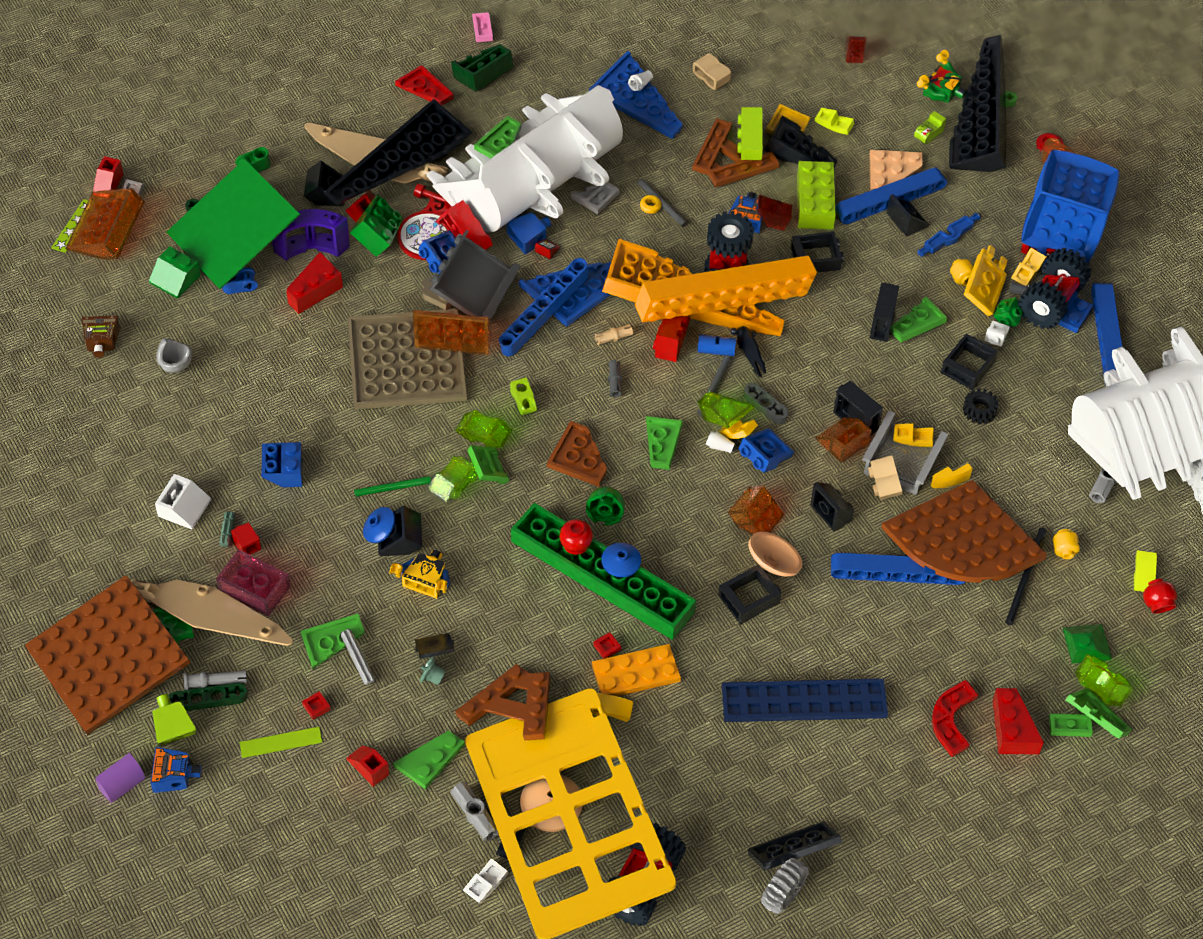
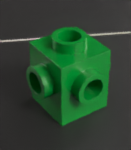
M1014 297L1001 300L993 316L999 323L1014 327L1019 324L1023 312L1020 306H1018L1019 301Z

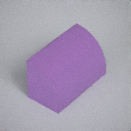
M128 753L95 779L99 790L110 803H113L143 781L145 775L134 757Z

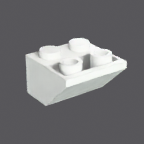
M174 474L155 505L158 517L193 530L210 503L211 498L192 480Z

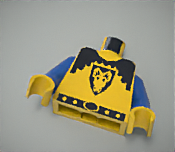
M432 550L429 556L418 554L416 558H412L401 565L398 563L391 564L389 574L395 573L397 578H400L402 575V585L408 589L437 599L440 590L446 593L447 588L450 586L449 572L445 569V563L441 561L443 555L438 550Z

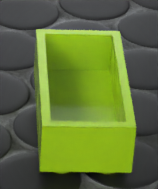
M798 162V228L833 230L835 222L834 162Z

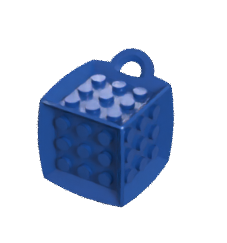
M1051 150L1041 171L1033 201L1024 221L1021 242L1036 249L1037 252L1045 256L1047 248L1054 250L1066 248L1067 251L1073 249L1074 253L1078 251L1080 257L1084 256L1086 258L1085 262H1090L1103 235L1108 215L1117 193L1120 171L1086 156L1066 151Z

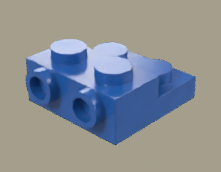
M450 230L424 240L418 248L419 255L427 260L429 269L433 273L440 272L438 267L444 259L447 260L446 253L451 246L454 247L456 245L453 243L455 237Z
M1075 291L1068 300V310L1058 325L1077 333L1094 305L1078 298V292Z
M769 428L744 437L738 448L741 455L749 458L753 462L754 468L760 469L763 473L777 468L779 462L792 458L794 451Z

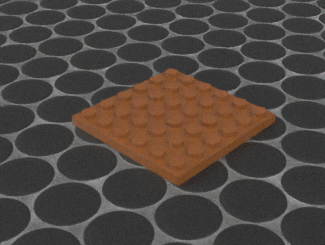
M127 575L25 644L27 650L87 735L190 664L189 659Z

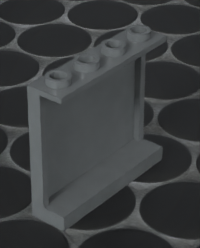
M466 229L462 235L459 233L453 243L456 245L454 247L451 246L446 253L448 258L447 260L444 259L439 265L438 269H440V272H436L432 277L431 282L433 284L429 290L485 326L492 318L517 274L520 265L514 262L509 267L466 237L468 233Z

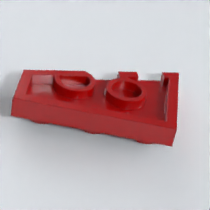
M422 65L395 80V86L427 101L435 99L439 104L444 105L454 99V94Z

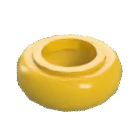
M654 195L645 196L640 201V208L648 214L657 213L662 207L660 199ZM648 203H653V204H655V205L649 206V205H647V204H648Z

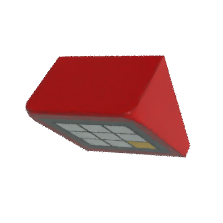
M546 239L535 244V252L548 259H551L560 248L559 245Z

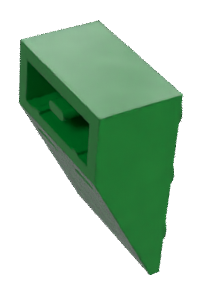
M377 194L354 224L350 234L377 257L390 246L404 218L385 199Z

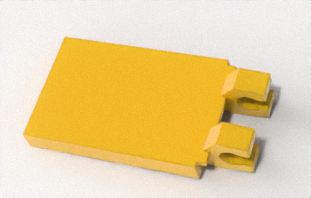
M992 245L988 246V250L983 248L980 254L977 255L963 294L987 316L994 313L1007 276L1004 269L1008 260L1001 256L1000 261L997 259L992 261L996 250Z

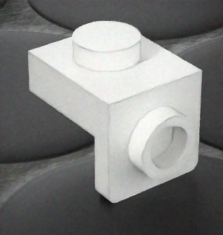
M992 321L987 329L984 341L1002 347L1010 326Z

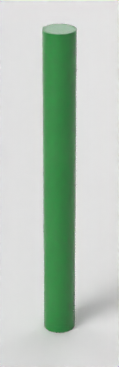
M426 476L354 489L355 497L430 484L431 478Z

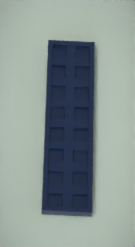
M884 679L722 682L721 685L724 722L887 718L888 716Z

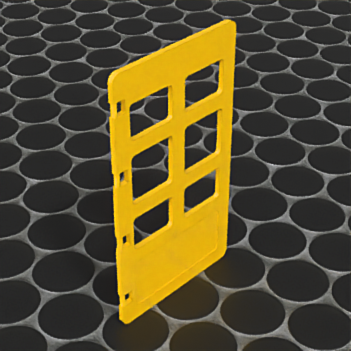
M585 689L548 704L545 739L524 741V721L513 718L471 733L465 738V744L538 939L554 938L675 889L676 880L594 689ZM598 709L600 715L593 717L591 711ZM601 755L605 756L613 775L612 778L571 794L567 792L560 775L562 770ZM618 757L621 764L614 766L612 759ZM542 778L547 780L553 795L551 802L512 817L508 816L501 798L503 793ZM620 793L632 820L633 827L594 843H588L575 809L611 794ZM640 808L642 815L635 817L632 810ZM560 816L573 850L535 866L528 867L515 833L552 817ZM634 843H641L650 863L649 866L611 882L604 883L595 860ZM661 860L664 868L657 870L654 862ZM573 867H581L588 890L543 907L534 884L537 881Z

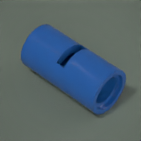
M699 334L697 353L734 357L736 338Z

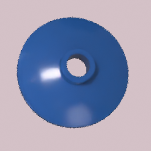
M388 507L374 510L364 523V538L370 543H379L385 540L395 526L396 518L394 512Z
M615 543L604 550L602 565L609 574L615 577H628L636 573L640 568L641 555L630 544Z

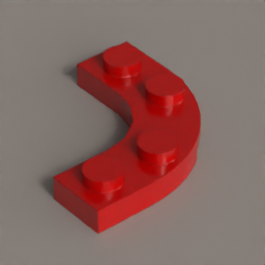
M967 680L945 691L936 701L932 713L933 731L951 757L969 748V743L954 723L955 712L977 699L978 696Z

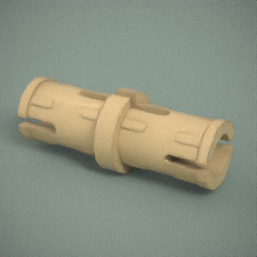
M630 324L618 328L612 327L608 331L595 334V341L597 345L611 341L616 342L623 337L632 336L633 330Z

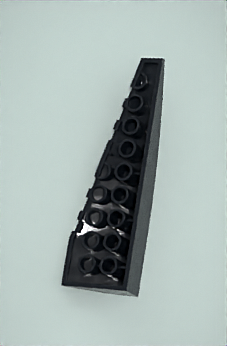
M1001 35L986 38L982 44L979 53L980 59L976 62L975 74H972V83L968 86L962 104L963 110L959 113L958 124L953 130L954 136L950 139V169L990 172L1006 168V95Z
M433 99L325 190L323 194L336 205L341 204L451 153L473 132Z

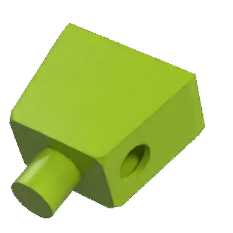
M163 694L156 698L160 708L153 710L152 713L158 747L196 734V728L180 701L171 703L168 694Z

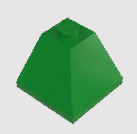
M1102 624L1063 627L1072 664L1112 659Z

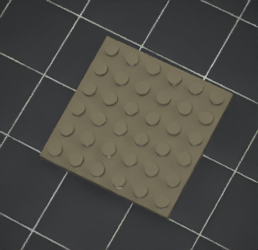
M458 308L347 317L354 410L467 401Z

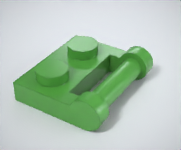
M473 445L468 448L467 451L479 480L497 481L499 484H505L509 481V477L504 472L499 461V453L496 448Z

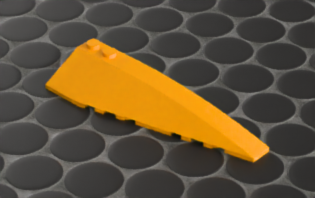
M618 239L602 292L636 302L643 282L691 275L692 273L685 266L681 268L674 264L672 259L668 257L665 259L659 256V252ZM755 304L743 305L737 308H726L720 311L691 314L690 319L737 329L738 327L746 326L751 331L755 330L757 333L781 336L784 325L783 319L766 310L761 311L757 309Z

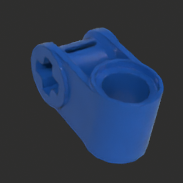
M250 267L243 268L222 287L223 291L226 294L254 291L258 287V283L254 278V269Z

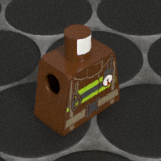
M82 317L87 351H93L95 357L101 358L105 355V351L114 350L120 330L118 317Z

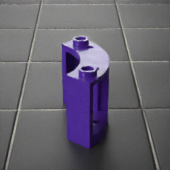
M299 210L300 215L272 241L274 253L286 261L295 255L306 252V249H318V251L327 252L339 257L350 247L348 221L346 217L327 210ZM315 226L328 228L333 231V235L316 233ZM304 227L305 234L287 239L286 234L288 232Z

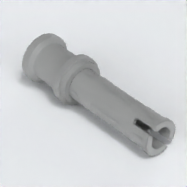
M246 670L207 674L204 671H201L199 674L184 673L185 690L213 685L247 683Z

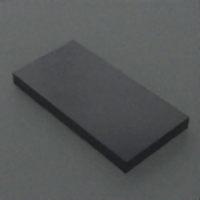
M822 821L753 846L747 850L749 856L765 871L782 865L791 858L798 859L842 843V840L835 830Z

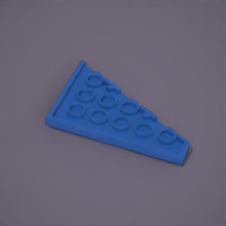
M627 51L589 88V91L598 85L610 90L614 98L612 103L616 109L673 139L682 130L683 124L676 118V114L669 109L665 99L658 93L657 88L650 81L640 91H633L629 87L628 81L630 77L642 73L644 70L632 58L631 52Z
M599 262L588 265L589 277L564 302L553 316L567 327L608 298L611 294L602 292L611 262L605 264ZM562 271L536 276V279L526 281L521 279L519 286L532 298L536 299Z

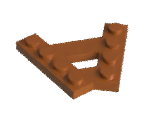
M716 118L692 165L693 171L708 175L716 188L779 168V162L772 151L762 154V160H741L738 146L727 139L733 123ZM722 152L735 163L721 167L715 161L719 153Z
M516 664L455 711L456 716L469 727L488 712L524 721V741L545 739L551 682L550 672L528 673ZM519 688L528 690L526 704L506 698Z

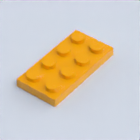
M670 644L592 661V668L601 694L621 696L681 681Z

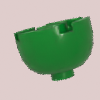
M607 486L594 490L586 503L588 517L595 523L597 521L605 522L604 525L606 526L618 523L622 519L625 510V501L622 494L618 490Z

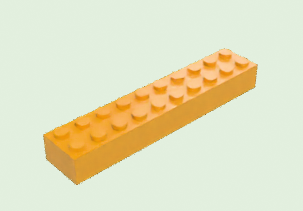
M808 255L642 283L635 307L643 323L666 318L671 319L678 316H689L696 313H706L714 310L720 311L726 308H737L743 305H754L779 299L785 300L797 296L802 297L807 295L817 271Z

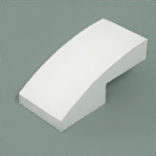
M490 859L482 871L474 875L463 891L480 904L498 887L509 872L493 859Z

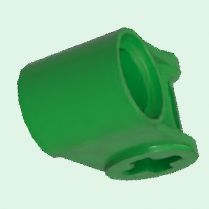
M258 147L250 152L241 154L235 160V164L238 165L245 159L257 172L266 170L271 165L269 152L265 147Z

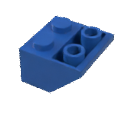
M301 442L262 443V478L283 488L302 487L303 455Z

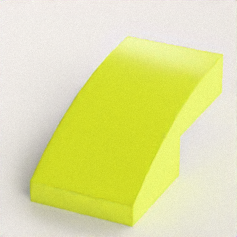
M821 108L815 117V122L841 134L848 135L854 125L853 118L838 116L837 110Z
M1137 550L1134 573L1135 591L1143 592L1149 586L1148 582L1156 579L1157 553Z

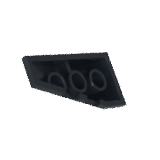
M783 115L781 116L764 151H772L775 157L796 164L799 161L834 162L835 168L838 161L822 146L818 147L812 141L813 138L810 135L806 136L800 130L801 127L797 123Z

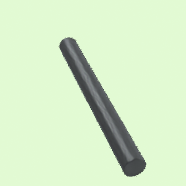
M643 179L637 182L647 194L657 196L661 201L662 208L682 227L686 226L687 221Z
M724 356L697 411L698 415L704 416L730 363V357Z

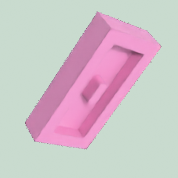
M489 12L472 14L476 42L493 41Z

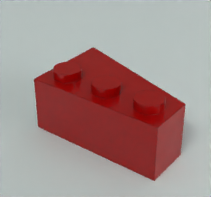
M464 200L448 208L435 221L438 225L442 224L448 231L450 230L455 238L459 233L462 235L467 229L466 237L487 251L493 246L490 236L485 233L480 221L475 218L470 206Z

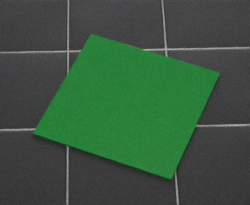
M244 159L166 233L190 258L198 261L199 268L221 289L290 225L300 213Z

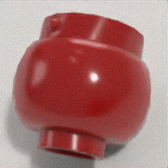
M573 519L562 526L559 537L561 544L568 553L578 555L584 553L592 543L593 532L587 522Z
M1162 578L1148 582L1149 586L1143 591V599L1146 606L1151 609L1152 614L1168 612L1177 607L1175 602L1177 600V592L1172 583L1164 581Z

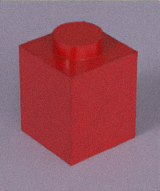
M249 522L231 530L233 542L243 558L261 550L260 539Z

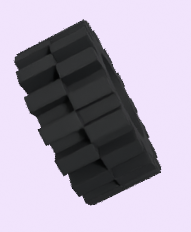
M977 389V392L972 390L965 397L963 405L964 416L967 415L966 418L968 420L972 418V423L978 421V424H981L983 421L984 424H987L988 421L991 422L996 417L999 402L996 400V395L992 396L993 393L991 391L986 393V389L981 392V389ZM974 404H984L988 409H978Z

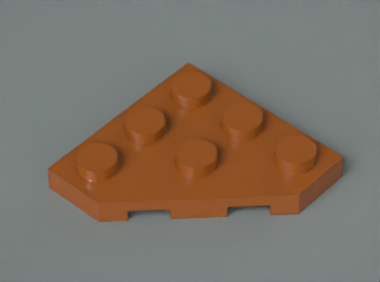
M570 421L547 461V467L597 487L601 485L607 474V467L600 457V452L592 440L588 427Z

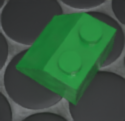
M169 246L158 257L149 283L178 299L201 276L198 261Z

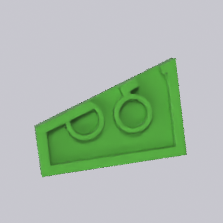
M509 116L505 117L474 144V150L491 159L514 143L521 130V123Z
M924 297L922 303L918 306L915 305L908 315H904L891 326L890 332L902 343L946 323L947 317L927 297Z
M646 416L651 468L670 470L683 422L682 420Z
M359 614L300 631L312 669L346 647L341 637V633L344 630L350 629L356 640L365 634Z
M1088 688L1071 693L1065 699L1119 739L1128 736L1133 730Z
M448 730L395 761L393 767L426 789L465 746V741Z

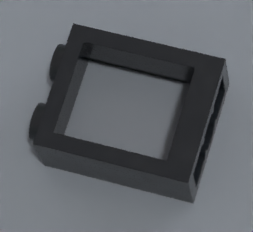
M834 231L792 236L790 248L793 258L805 256L803 250L829 247L832 258L811 260L817 273L840 270L841 263L844 262L843 252L839 250L840 242L835 237Z
M881 282L870 339L888 342L899 286Z
M965 334L943 361L941 373L973 390L994 364L998 351L977 338ZM964 350L986 361L977 373L955 362Z
M852 381L847 382L845 385H840L836 390L837 394L833 413L866 440L878 431L883 407Z
M757 565L719 585L718 597L741 625L780 604L781 590L777 584L770 580L768 572ZM757 579L769 595L745 607L733 591Z

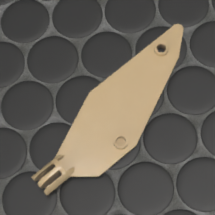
M306 123L304 125L305 129L318 143L354 166L386 140L314 123ZM427 163L390 181L408 183L418 179L430 181L427 177V173L433 170L445 177L448 175L449 169L444 166Z
M135 579L131 580L146 602L155 604L192 627L286 646L293 643L292 638L278 624L215 587L177 579L158 585Z

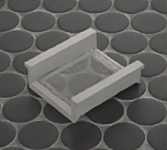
M889 410L862 461L866 462L863 474L870 476L868 467L871 466L870 461L892 455L901 489L917 495L920 486L924 484L948 434L941 431L937 441L934 440L933 447L910 446L895 442L893 437L896 413Z

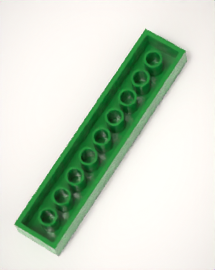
M533 503L511 528L512 543L671 640H674L695 613L696 600L641 566L636 573L628 577H615L609 574L602 565V554L607 546L594 538L584 553L578 555L568 553L561 544L559 537L560 530L566 521L536 503Z

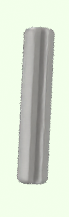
M350 629L344 630L341 633V637L364 684L369 685L374 682L375 678Z

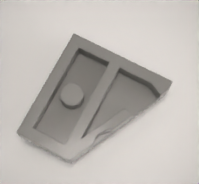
M607 182L603 186L586 187L585 191L580 193L574 191L571 193V199L598 215L619 195L620 189Z

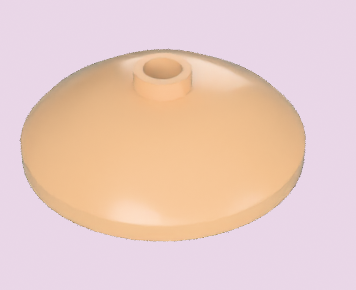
M757 532L750 538L748 544L750 553L763 569L783 577L794 576L799 573L802 568L801 556L788 541L769 532Z
M561 775L568 793L571 794L580 790L575 782ZM545 778L526 784L520 797L522 813L553 800V797L548 796L552 793ZM583 806L575 809L577 818H579ZM555 816L532 825L546 832H556L565 829L560 816Z

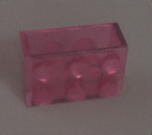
M239 549L216 577L218 590L267 616L271 614L290 588L289 574Z

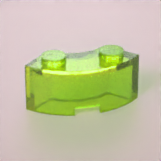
M475 409L463 415L455 431L473 443L479 441L485 443V447L500 448L504 446L512 429L504 420L487 417Z
M453 456L450 463L441 472L436 473L428 490L445 501L456 500L470 482L473 483L478 477L473 463L462 456Z
M1086 654L1075 671L1079 683L1099 695L1105 704L1122 707L1133 690L1131 684L1122 674L1118 673L1116 675L1107 668L1109 664Z

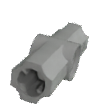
M1101 468L1100 474L1089 494L1092 501L1098 504L1105 503L1116 481L1103 468Z
M460 782L455 785L451 790V795L465 813L467 821L475 827L484 842L494 839L499 833L493 819L485 810L484 803L476 797L466 782ZM472 810L480 811L478 813H471Z

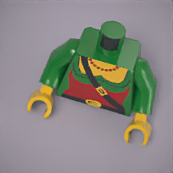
M947 50L941 51L936 56L937 61L943 62V64H939L930 77L922 75L917 82L919 88L924 87V96L930 97L933 101L949 103L954 96L963 99L967 92L966 89L960 87L961 76L954 70L950 61H947L949 57Z

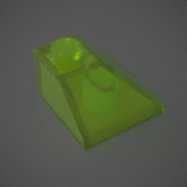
M714 392L706 393L697 401L705 421L726 428L732 426L755 408L753 404Z

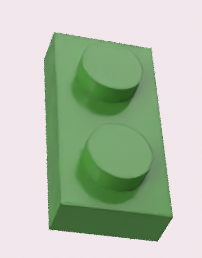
M1049 715L1051 736H1092L1091 718L1087 715Z

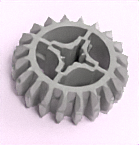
M791 858L785 864H782L781 868L777 870L771 881H769L761 898L762 904L766 906L765 908L775 914L784 911L805 884L809 874L808 867L795 858Z

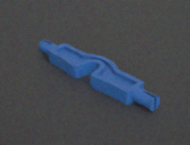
M977 212L970 217L965 215L949 224L947 231L951 235L938 231L933 237L925 241L924 247L917 251L918 255L922 257L928 252L933 254L944 246L955 244L962 234L973 228L974 222L980 219V215Z

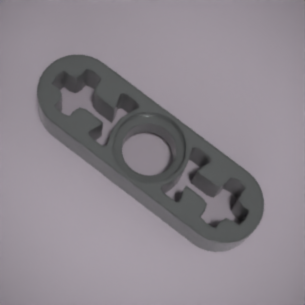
M749 383L745 386L744 398L776 424H783L787 421L788 409L758 384ZM769 401L771 405L763 406L761 402Z

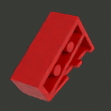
M319 252L286 289L288 304L298 314L302 313L343 288L342 274Z
M691 315L662 319L653 343L655 358L677 362Z
M996 688L992 701L998 754H1040L1044 742L1017 688Z

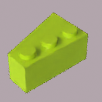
M741 107V114H738V125H741V128H738V139H741V142H738V153H741V160H762V107Z

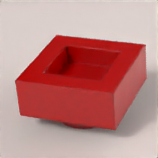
M611 632L593 641V646L603 659L609 658L621 651V645Z
M320 691L302 701L303 707L313 720L331 710L330 705Z

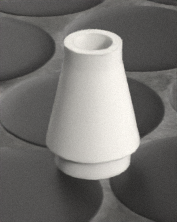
M647 70L632 75L628 81L629 87L633 91L642 90L653 79V74Z
M711 431L705 445L710 446L709 448L731 453L735 443L718 431Z

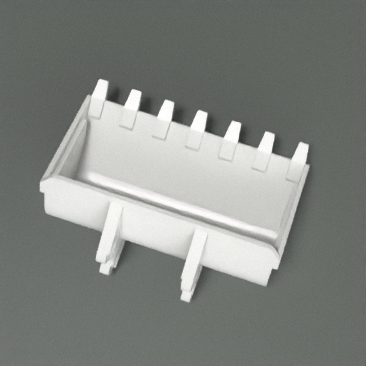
M598 85L584 95L559 99L545 93L541 96L542 101L547 105L545 109L540 112L529 106L522 109L529 120L521 124V130L513 144L491 159L474 150V145H468L465 150L472 157L464 164L453 157L446 160V163L452 169L451 173L445 177L433 170L427 173V177L433 183L432 187L451 206L464 200L470 206L475 218L480 221L483 230L487 232L497 231L528 208L550 217L558 218L563 214V208L558 199L551 193L553 190L573 176L596 186H603L609 181L607 172L596 160L619 145L623 137L622 124L612 103L614 98L610 90Z
M1183 327L1172 329L1171 343L1173 349L1163 352L1162 368L1143 374L1128 350L1119 347L1112 351L1116 370L1112 369L1104 373L1106 387L1078 396L1073 403L1072 424L1068 425V435L1122 487L1125 486L1133 500L1141 497L1138 481L1150 477L1159 491L1167 488L1164 472L1176 468L1182 480L1187 481L1192 479L1189 463L1199 459L1203 463V353H1200Z

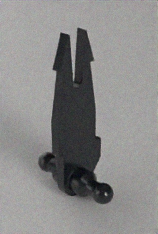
M741 326L737 329L731 328L730 333L737 335L738 346L743 349L745 356L754 368L753 371L759 377H762L757 362L763 373H766V367L754 338L757 332L755 330L751 331L746 326Z

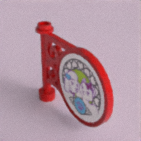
M418 183L414 189V197L420 199L423 196L430 198L429 203L423 210L409 215L402 221L397 231V240L405 254L415 259L426 260L421 258L418 248L424 240L448 231L442 224L438 225L435 221L452 206L440 194L426 190L425 185ZM439 202L444 203V207H443L442 209H441V203H439Z

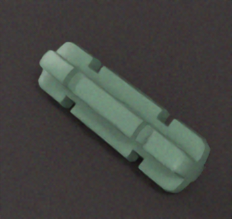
M227 511L224 513L219 541L221 547L230 546L231 530L234 527L235 513Z

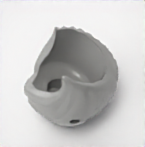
M163 338L157 349V363L166 372H181L190 364L193 349L176 340Z

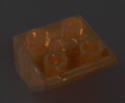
M843 418L816 436V440L842 463L869 444L872 430L860 419Z
M764 485L748 487L728 511L736 525L751 535L757 532L770 533L784 515Z

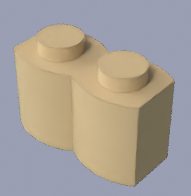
M710 53L693 62L694 74L699 79L704 80L713 90H717L731 79L729 67L720 63L718 58Z
M893 456L870 461L871 466L868 467L870 478H875L876 484L872 485L875 496H879L880 500L903 495Z

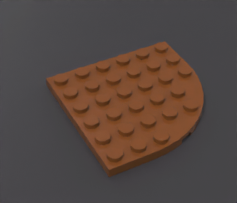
M973 480L882 522L881 526L884 532L917 564L923 568L927 566L935 570L937 575L957 581L981 583L982 580H1002L1045 560L1047 556Z

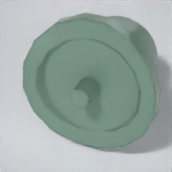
M431 657L425 666L422 665L423 673L419 682L422 683L426 680L436 685L440 683L446 670L435 663V657Z

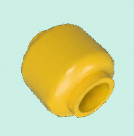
M957 259L950 268V274L958 285L967 286L974 266L968 259Z
M1070 529L1059 530L1053 537L1055 554L1063 559L1073 558L1080 550L1078 535Z

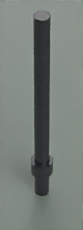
M1042 527L1039 528L1036 538L1033 539L1041 549L1043 548V540L1047 531ZM1034 565L1025 569L1005 621L1008 625H1013Z

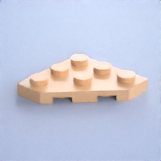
M870 150V191L920 172L923 166L922 152Z

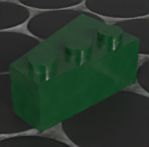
M499 44L480 51L481 54L473 57L468 55L465 60L460 62L452 61L453 77L477 92L514 67L511 50Z

